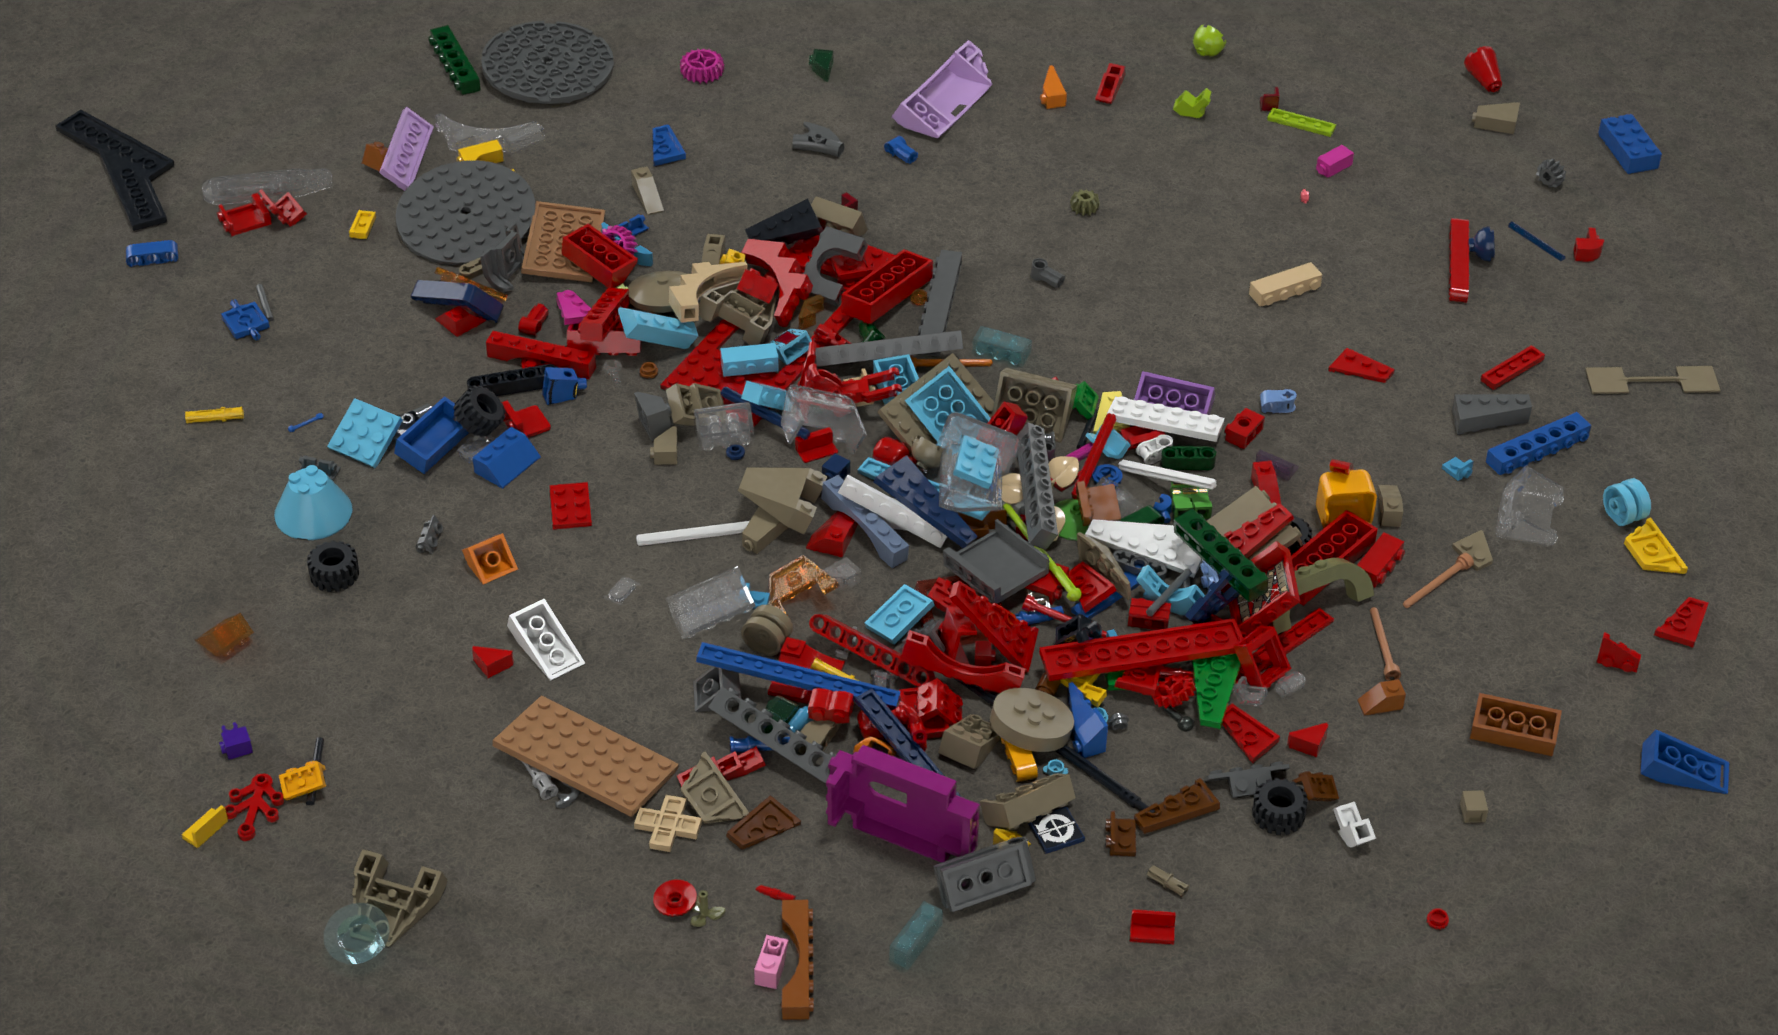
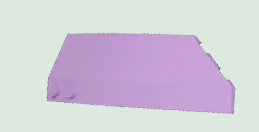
M969 40L964 43L924 84L899 105L892 118L906 129L939 138L992 85L991 80L986 75L988 70L985 62H982L981 57L983 55L981 50ZM959 104L967 105L956 117L951 114Z

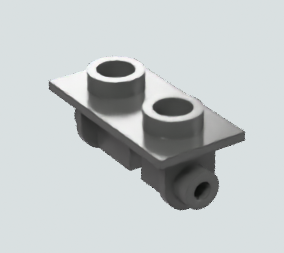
M307 455L299 458V464H302L299 470L309 465H315L318 469L325 472L332 481L341 469L334 461L320 459L317 462V458L308 457Z
M435 515L432 516L431 520L424 523L421 532L422 537H419L416 544V550L419 553H423L425 550L433 554L438 544L443 526Z

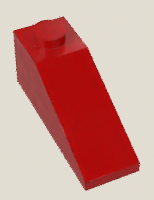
M1272 461L1253 462L1251 479L1254 487L1257 486L1260 491L1265 490L1270 497L1269 501L1271 503L1281 504L1276 472Z

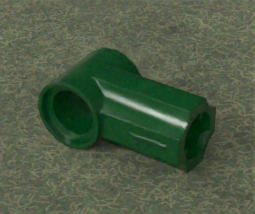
M864 321L859 323V332L863 337L862 342L885 339V336L877 330L874 323L869 324Z

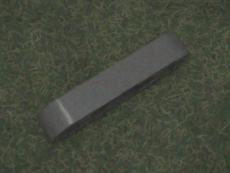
M1117 550L1113 553L1121 569L1138 576L1142 568H1137L1134 565H1149L1162 581L1166 578L1167 569L1161 563L1126 550Z

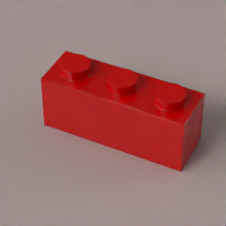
M1385 532L1382 533L1357 564V566L1367 572L1374 588L1379 583L1382 584L1385 581L1387 572H1392L1396 561H1401L1405 554V550H1403L1405 541Z

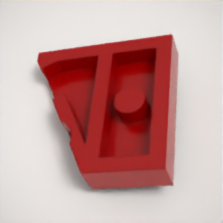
M1604 632L1596 663L1602 664L1605 667L1620 668L1625 672L1632 671L1637 673L1641 654L1629 649L1622 642L1617 644L1609 639L1610 635Z

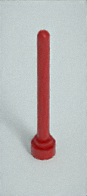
M1030 595L1026 596L1022 606V610L1027 612H1034L1035 610L1063 623L1072 619L1070 616L1039 604L1035 597ZM1102 630V637L1106 638V631Z

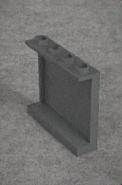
M998 519L995 520L994 531L958 552H955L950 547L943 550L944 566L981 595L987 597L992 603L998 604L1049 573V558L1047 555L1041 553Z

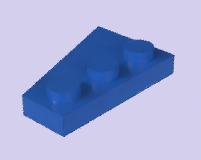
M669 124L653 128L654 166L686 159V153Z

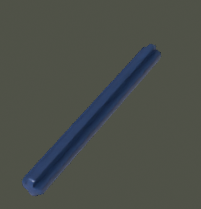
M723 387L720 394L725 399L804 440L810 436L808 429L762 405L741 399L742 395L728 387Z

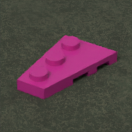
M565 290L564 292H558L556 295L558 307L561 309V316L564 318V325L580 323L588 314V311L591 310L574 291Z

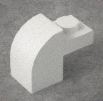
M1355 801L1333 809L1340 827L1338 833L1348 847H1354L1376 839L1369 819L1361 820Z

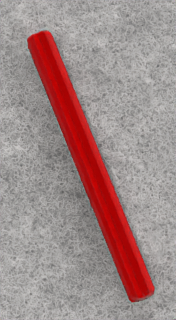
M1108 413L1102 423L1071 492L1073 499H1077V482L1084 481L1085 487L1088 485L1116 422L1115 414Z

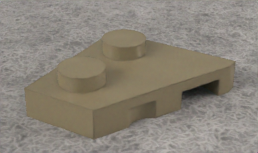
M1482 530L1452 544V548L1459 555L1468 553L1473 558L1474 564L1472 567L1476 571L1491 565L1493 562Z

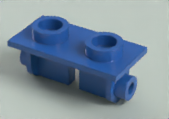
M639 214L629 219V223L625 221L618 225L631 231L633 236L649 229L644 224L645 217Z

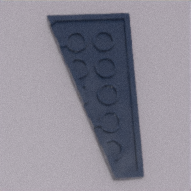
M907 455L876 476L873 483L960 547L965 548L975 542L977 535Z

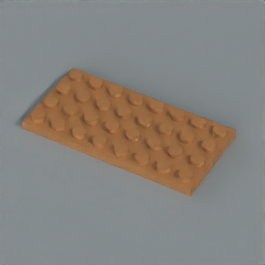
M542 695L493 739V747L630 817L679 768L678 763Z

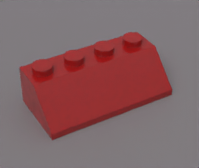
M589 223L562 238L561 254L609 288H615L624 283L638 262V258Z

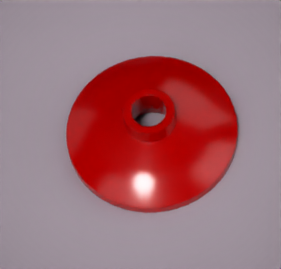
M679 879L664 882L656 889L653 896L655 908L666 916H680L689 912L697 900V893L693 885Z

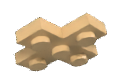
M666 795L660 811L639 808L634 828L653 832L649 842L650 849L671 852L676 836L697 839L702 825V818L683 815L687 804L686 798Z

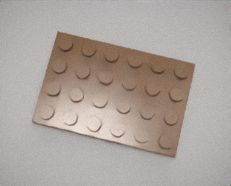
M536 201L535 214L531 222L521 273L592 282L593 276L561 254L562 238L588 223L602 233L601 223L604 222L605 210Z

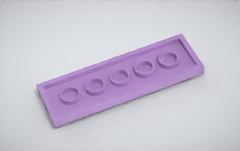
M406 107L402 111L379 173L405 191L414 182L434 126Z

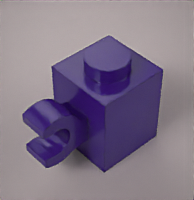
M236 722L233 723V729L227 730L225 725L222 726V742H219L222 754H227L228 760L253 753L246 726L238 728Z

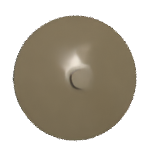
M666 270L642 275L632 281L628 287L629 302L634 307L647 312H672L673 309L669 304V286H679L681 275H686L687 273Z

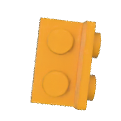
M310 761L305 763L303 767L290 768L284 774L279 775L284 799L290 800L326 787L323 771L326 770L325 766L318 761Z

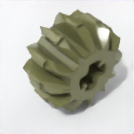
M1079 189V192H1074L1071 196L1070 204L1072 211H1075L1076 215L1082 213L1084 216L1087 213L1090 216L1091 213H1096L1100 201L1098 194L1094 193L1093 190L1087 191L1086 189L1083 191Z

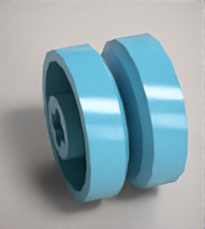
M1631 478L1608 486L1604 490L1603 503L1605 510L1618 526H1625L1633 521H1639L1649 516L1651 500L1645 486L1639 480Z

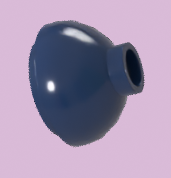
M1490 226L1483 227L1475 234L1474 238H1469V252H1475L1480 259L1491 262V258H1495L1494 230H1490Z

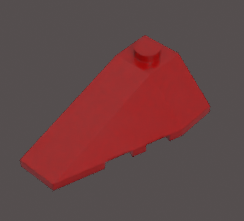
M837 511L812 534L806 549L843 557L858 523L847 514Z

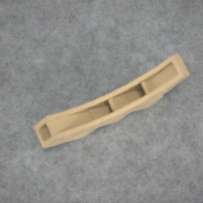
M709 262L692 264V274L681 275L679 286H669V304L681 323L698 321V302L702 295L709 289L740 281L745 269H747V263L711 265Z

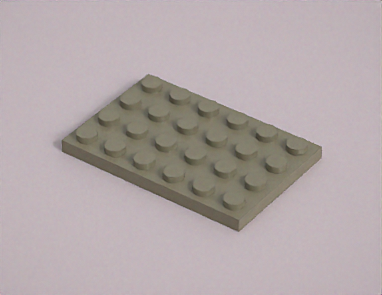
M954 353L877 411L900 441L905 443L911 454L912 444L917 434L937 446H941L905 400L948 366L951 367L989 417H992L995 402Z

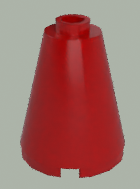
M1489 46L1479 47L1477 52H1470L1464 60L1465 68L1488 92H1497L1502 86V80L1496 53L1493 48Z

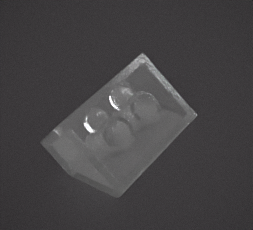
M750 402L694 409L695 438L699 451H709L722 447L728 448L734 444L748 445L754 443V427Z

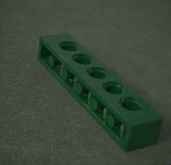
M449 25L430 29V36L428 37L430 46H433L435 54L439 56L440 63H444L445 72H449L450 81L454 82L456 91H460L461 95L481 91L480 78Z
M1192 508L1174 519V533L1218 574L1225 569L1233 577L1229 584L1249 603L1268 592V576L1261 572L1251 560H1248L1238 548H1235L1226 537H1223L1213 525H1210L1201 514H1198Z

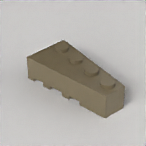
M1056 773L1034 781L1033 785L1015 788L1016 792L995 795L996 800L989 801L984 799L979 802L984 821L987 825L1014 830L1020 827L1019 824L1036 820L1037 816L1049 814L1056 807L1067 806L1068 802L1076 799L1070 775Z

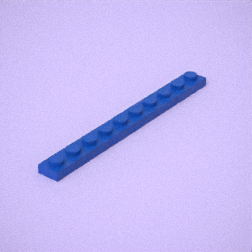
M702 642L696 658L698 663L810 691L816 688L827 689L832 692L846 691L854 695V702L857 696L873 688L890 710H894L897 707L901 692Z

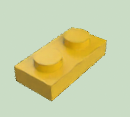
M359 210L349 230V236L351 238L367 239L375 222L376 212Z

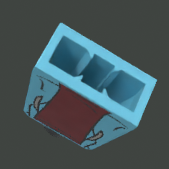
M788 329L771 341V343L776 345L778 358L786 365L807 352L809 343L812 342L807 331Z

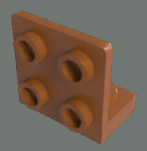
M1084 481L1077 482L1076 494L1083 526H1089L1093 519L1121 520L1114 484L1086 488Z

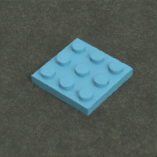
M354 398L327 447L376 468L403 419Z

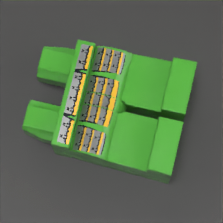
M1171 481L1170 497L1174 519L1180 516L1178 511H1189L1192 508L1196 512L1197 510H1206V513L1202 516L1204 519L1211 518L1212 503L1209 501L1207 489Z

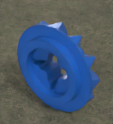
M1109 464L1097 466L1092 473L1094 483H1099L1100 486L1114 484L1116 487L1117 483L1121 484L1123 477L1118 467ZM1111 473L1110 477H1108L1107 479L1104 478V476H1107Z

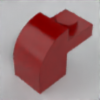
M1588 227L1586 238H1576L1573 249L1575 261H1594L1601 256L1604 239H1599V235L1596 234V228Z

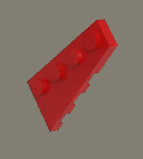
M1278 504L1258 515L1256 520L1252 522L1247 521L1234 532L1229 531L1225 533L1224 537L1248 558L1288 525L1294 517L1283 505Z

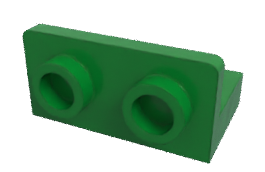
M1084 381L1079 385L1075 384L1077 385L1072 409L1076 407L1077 411L1088 420L1094 416L1099 396Z

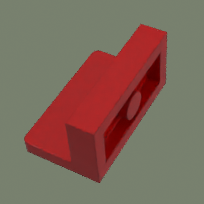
M1132 426L1121 429L1120 434L1131 444L1128 450H1132L1144 441L1165 435V432Z
M830 427L811 432L806 440L799 436L795 437V449L804 463L828 457L834 453L838 454V450L833 443V431Z
M1133 909L1130 924V942L1174 945L1176 913Z

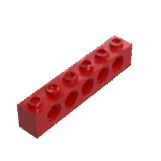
M608 287L602 293V296L578 325V333L581 334V340L603 342L620 319L619 307L626 309L629 307V289Z

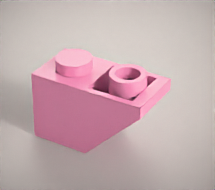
M766 936L754 969L755 985L777 989L784 968L788 939Z

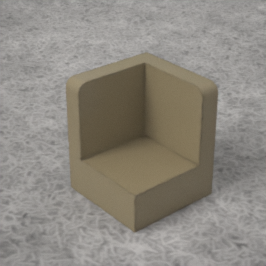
M1463 791L1460 806L1464 823L1486 822L1488 807L1484 791Z

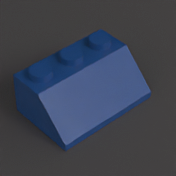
M510 427L473 457L474 473L503 489L541 458V456L525 434Z

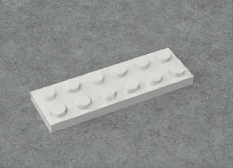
M1115 396L1107 414H1115L1116 422L1214 442H1217L1225 418L1218 415L1201 414L1198 411H1186L1179 407L1171 408L1162 404L1146 403L1143 400H1131L1123 396Z

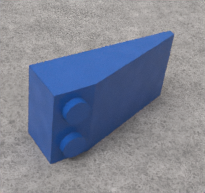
M1655 730L1643 742L1642 775L1661 783L1728 794V761L1659 730ZM1721 765H1724L1723 788L1720 787Z

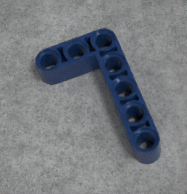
M417 280L410 296L413 300H420L426 304L466 306L482 318L493 320L495 323L498 322L504 307L502 303L469 283Z

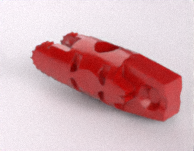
M822 324L814 331V334L826 346L851 344L834 330Z

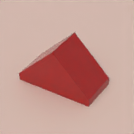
M472 647L473 661L488 678L512 667L514 664L513 651Z
M1326 722L1289 732L1288 747L1317 757L1326 740L1329 725Z

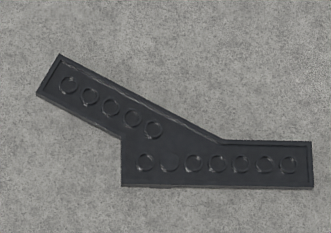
M81 109L55 125L56 131L100 155L133 231L167 222V217L151 181L174 167V160Z

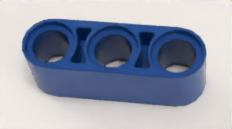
M172 240L132 244L126 248V263L129 267H132V265H150V263H168V261L176 262L178 260V245Z

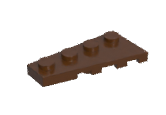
M1199 778L1195 780L1194 785L1181 788L1180 793L1174 796L1169 795L1164 798V802L1160 804L1155 803L1135 814L1134 819L1143 834L1219 810L1220 802L1203 780Z

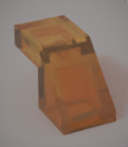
M820 294L804 301L799 314L800 330L816 325V313L824 310V298Z

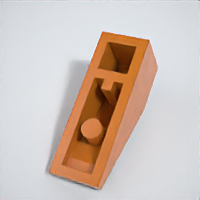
M1053 65L1049 66L1043 85V94L1040 95L1041 103L1045 104L1047 109L1066 106L1067 94Z

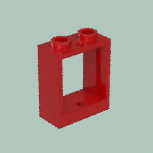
M1261 625L1233 646L1248 683L1252 688L1266 690L1271 687L1273 682L1283 678L1285 673L1291 669L1278 634L1273 626ZM1264 644L1273 666L1260 674L1252 652Z

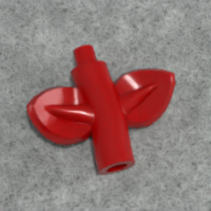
M900 701L899 706L905 710L908 716V725L913 740L925 752L927 748V733L922 718L918 716L913 708Z

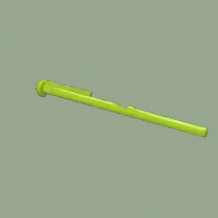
M1005 503L1003 509L1006 510L1007 514L1028 540L1027 526L1012 506ZM1034 546L1049 558V569L1068 592L1067 599L1072 602L1078 601L1081 598V590L1074 586L1061 567L1055 564L1045 550Z

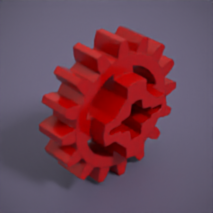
M1180 674L1178 677L1175 675L1166 677L1165 681L1158 682L1159 686H1157L1155 696H1152L1158 707L1164 706V708H1167L1171 705L1174 708L1175 706L1182 705V701H1189V696H1194L1193 692L1196 691L1194 681L1189 675L1183 676V674Z

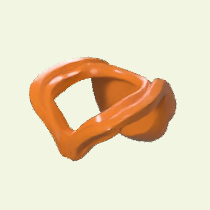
M868 737L853 747L855 753L860 750L862 745L872 748L876 742L889 750L888 755L894 757L896 755V751L892 746L874 737Z

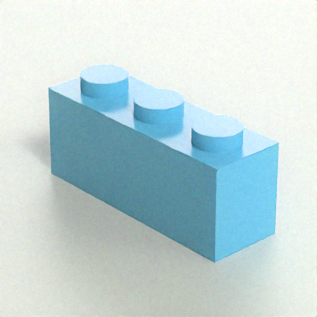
M775 343L720 348L724 377L778 371V354Z
M746 381L741 399L758 405L792 412L798 394L781 388Z

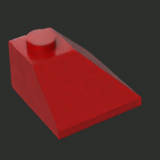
M457 306L435 318L436 321L456 337L486 321V319L466 306Z

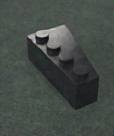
M806 199L744 230L749 239L783 242L788 245L794 243V241L802 239L805 241L811 239V237L820 236L823 228L809 200Z

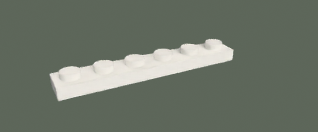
M847 475L838 491L839 494L939 548L942 547L947 538L946 535L902 503L850 475Z

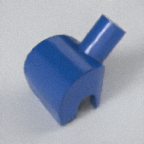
M1161 494L1159 497L1160 503L1155 502L1153 508L1165 518L1164 523H1169L1171 521L1172 500L1170 496Z

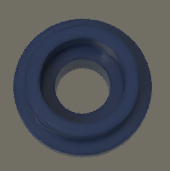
M734 444L726 449V455L732 460H739L744 457L745 449L741 445Z

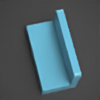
M1113 428L1102 452L1107 457L1121 459L1131 444ZM1099 430L1096 434L1087 433L1085 436L1094 443Z

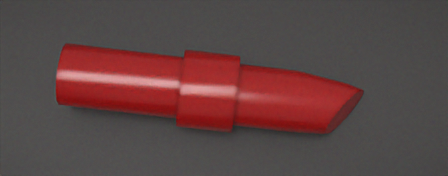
M760 885L755 889L776 900L796 899L794 895L764 885Z

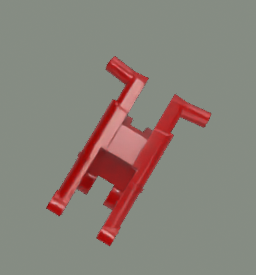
M810 342L801 379L798 382V395L795 406H798L799 403V408L796 415V423H800V420H803L804 423L808 422L807 413L812 402L813 392L821 394V397L828 403V406L832 405L833 414L837 417L847 416L852 404L859 402L871 403L896 397L897 391L902 392L900 384H894L874 391H870L869 386L894 380V374L900 375L899 369L892 367L886 371L863 376L860 380L849 379L848 381H841L835 373L832 374L824 369L817 370V364L814 363L816 342Z

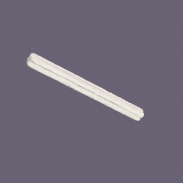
M1122 460L1118 464L1119 469L1125 472L1213 490L1217 486L1216 480L1212 478Z
M749 521L639 534L636 540L638 546L739 534L744 531Z

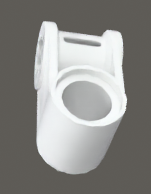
M1160 435L1151 440L1144 441L1137 446L1136 453L1142 456L1146 465L1157 463L1161 460L1162 449L1173 446V439L1169 435Z

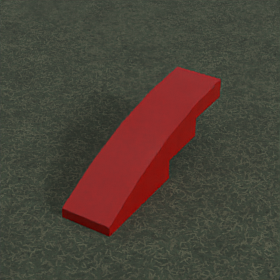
M757 746L740 755L733 752L717 761L714 756L710 758L726 781L747 775L766 766ZM694 767L677 775L681 786L690 777V772Z

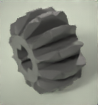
M1554 158L1544 160L1538 166L1536 175L1539 176L1538 181H1542L1543 185L1547 184L1548 188L1552 186L1558 187L1565 180L1567 172L1563 170L1564 166L1560 165V161L1555 162Z

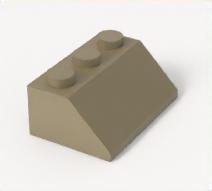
M819 197L814 198L811 206L822 227L826 228L828 226L858 237L865 234L868 230L862 212Z

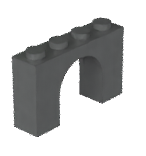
M826 226L819 236L817 247H814L810 261L805 265L804 274L808 275L813 284L812 291L808 297L838 307L840 306L841 294L845 292L843 285L821 277L822 265L827 259L836 255H843L861 261L868 247L864 238Z

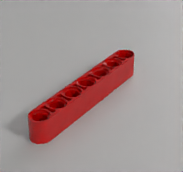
M1451 218L1449 301L1467 302L1469 294V220Z
M816 614L809 621V626L814 632L920 687L935 679L933 671H927L917 665H909V672L906 674L903 670L906 663L900 660L901 653L829 615ZM821 618L824 621V626L822 628H820L818 624ZM838 627L841 630V634L839 637H837L835 634V631ZM855 636L858 639L856 646L852 644V639ZM872 645L875 648V653L873 655L869 653V648ZM889 654L892 657L891 664H888L886 662V658ZM923 672L927 676V679L924 683L921 681L920 678Z

